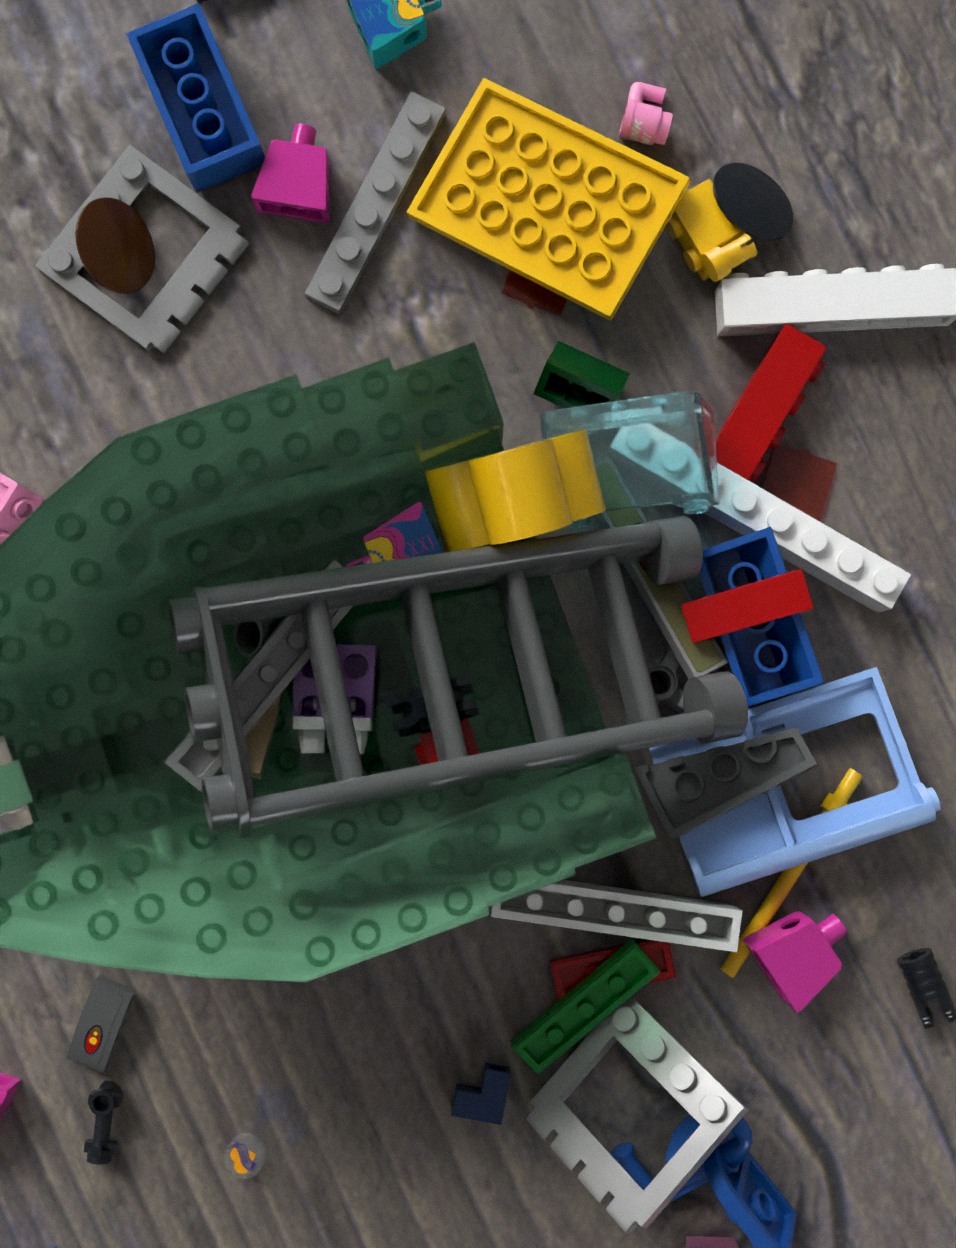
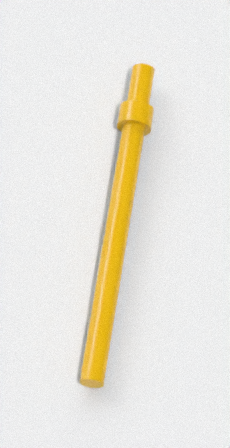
M849 768L834 793H828L820 805L823 808L821 813L848 805V800L863 776ZM808 863L784 870L739 938L737 952H730L720 970L732 978L735 977L750 954L742 939L768 926Z

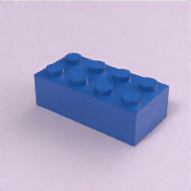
M199 3L126 33L184 170L196 193L262 166L265 159L262 147Z

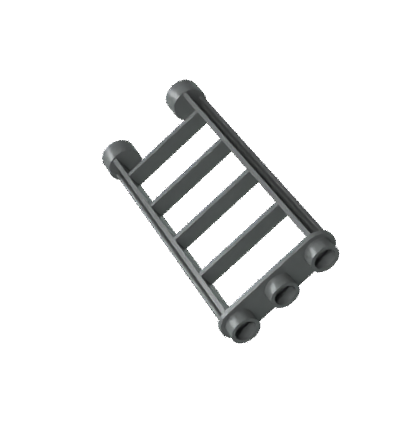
M677 516L629 526L205 588L197 586L192 588L191 597L168 600L169 622L175 651L177 654L200 652L206 683L205 685L187 687L184 690L191 737L194 743L217 740L223 775L202 778L201 781L204 808L211 834L235 830L238 838L250 837L251 829L265 825L694 738L701 743H709L741 736L745 732L748 723V705L741 683L729 671L689 678L685 683L683 691L684 713L661 718L619 565L643 561L647 575L657 585L695 579L700 573L703 560L701 538L696 525L686 516ZM588 569L629 724L567 736L527 578ZM497 583L536 742L468 756L430 594ZM401 598L438 762L365 776L329 609ZM301 614L336 782L256 797L222 626Z

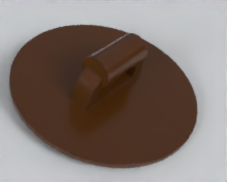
M104 197L88 203L80 212L75 231L77 250L87 272L98 284L114 293L130 294L142 289L151 278L155 264L154 244L146 224L133 208L118 199Z

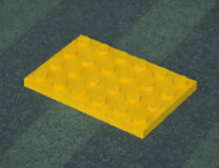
M483 78L406 213L410 219L612 321L688 188L690 177Z

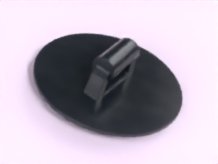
M729 163L717 171L713 179L714 197L723 214L734 226L749 236L766 241L781 239L790 231L793 225V211L790 201L782 188L769 175L756 167L744 163Z

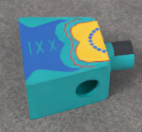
M346 0L347 7L374 69L382 67L424 41L427 37L425 14L442 8L441 0Z

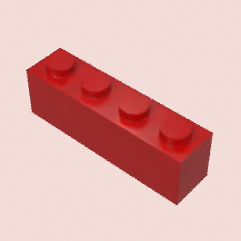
M785 323L774 338L705 456L754 483L766 465V462L761 460L768 447L774 450L786 431L781 426L787 414L794 416L802 405L806 396L800 392L807 380L814 383L822 371L825 362L820 360L827 347Z

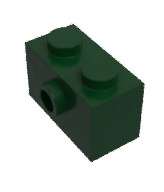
M558 341L546 361L533 394L606 427L630 373Z

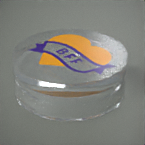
M242 1133L235 1136L229 1142L224 1152V1165L227 1171L239 1179H248L258 1174L266 1160V1147L263 1141L251 1133Z

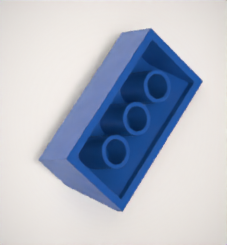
M768 527L703 549V560L699 574L706 595L710 596L787 573L772 527ZM801 612L720 635L731 670L742 685L748 706L824 683Z

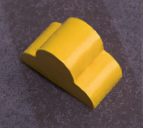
M586 429L425 471L446 552L471 549L488 544L508 543L537 536L571 525L573 521L606 511Z

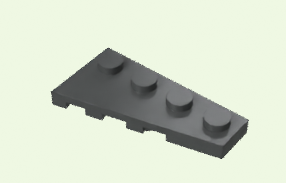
M793 728L748 739L744 742L725 747L720 746L707 749L705 752L685 757L679 756L652 765L646 764L634 767V770L670 840L674 841L817 767L818 764L799 730Z

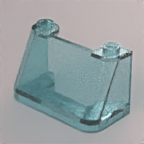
M676 392L552 410L540 415L543 440L582 429L587 430L606 511L674 504L677 507H683L685 514H700L708 512V506L720 505L714 413L712 407L701 394L695 392ZM597 514L584 519L573 521V523L571 525H568L567 527L588 526L590 525L589 519L597 517Z

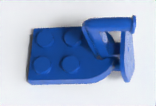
M691 1115L684 1118L674 1129L665 1157L666 1164L700 1126ZM742 1117L730 1131L733 1135L728 1134L670 1202L709 1181L713 1192L724 1206L728 1218L735 1225H739L750 1239L753 1248H792L797 1212L750 1154L749 1150L753 1142L752 1131L746 1120ZM631 1143L617 1145L611 1151V1155L644 1191L653 1179L633 1153L634 1146Z

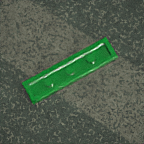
M632 938L511 1039V1047L538 1075L661 973L659 966Z

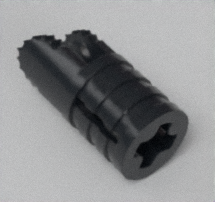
M930 948L913 950L897 959V964L902 969L903 977L907 981L906 984L924 1029L934 1027V1017L926 1001L937 997L948 1022L956 1021V1008L946 983L942 981V975L937 968L938 965L933 959L934 954Z

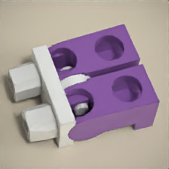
M337 644L359 752L364 754L368 741V731H373L378 647L376 645ZM309 659L293 678V729H299L301 753H325L326 730L312 664Z

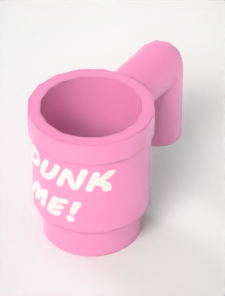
M642 82L633 83L630 88L619 139H627L651 146L653 143L665 145L673 114L662 111L661 107L645 104L643 100L662 104L666 88Z

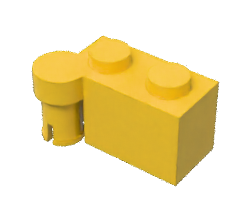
M710 179L684 193L665 226L669 236L673 240L678 239L685 250L683 256L689 269L694 273L698 272L703 281L710 277L712 281L718 282L730 275L731 269L757 256L754 242L747 245V242L751 241V237L746 233L742 235V231L734 226L719 208L713 193V183Z

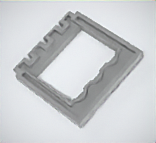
M129 144L38 260L35 267L145 350L150 352L153 347H156L165 354L181 333L171 323L175 319L184 326L190 322L205 302L195 292L200 289L210 296L228 272L219 261L224 259L229 264L234 265L249 245V242L240 235L243 230L239 224ZM150 186L208 230L138 319L80 276L84 269L77 250L75 231L80 212L91 201L108 197L118 199L130 206L139 193L144 192Z
M632 996L589 1033L530 1101L535 1108L527 1117V1121L545 1142H549L557 1133L559 1134L552 1142L550 1148L572 1173L577 1172L586 1164L578 1175L579 1181L601 1205L606 1203L612 1195L615 1197L607 1206L606 1211L622 1230L629 1234L638 1225L643 1228L650 1226L747 1113L748 1109ZM617 1040L700 1124L644 1191L563 1103Z

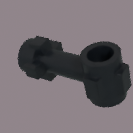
M104 1081L99 1089L93 1090L88 1097L90 1110L96 1115L93 1139H87L84 1145V1152H87V1162L91 1164H108L112 1161V1155H115L117 1152L118 1142L110 1140L113 1108L119 1107L123 1102V1093L120 1086L114 1081Z

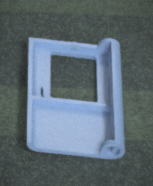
M877 667L748 709L747 727L745 732L739 737L709 743H701L694 738L649 748L653 763L656 764L667 761V759L679 756L685 757L705 752L707 749L720 746L725 747L744 742L748 739L797 728L802 735L862 714H871L876 721L897 777V787L891 791L802 820H795L791 816L780 785L679 837L700 897L936 820V812L941 810L938 796L932 787L926 789L919 780Z

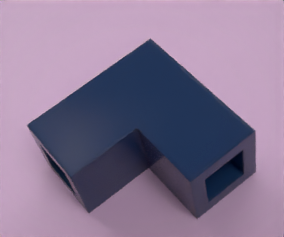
M485 1063L481 1088L456 1083L451 1116L502 1125L511 1074L510 1067Z

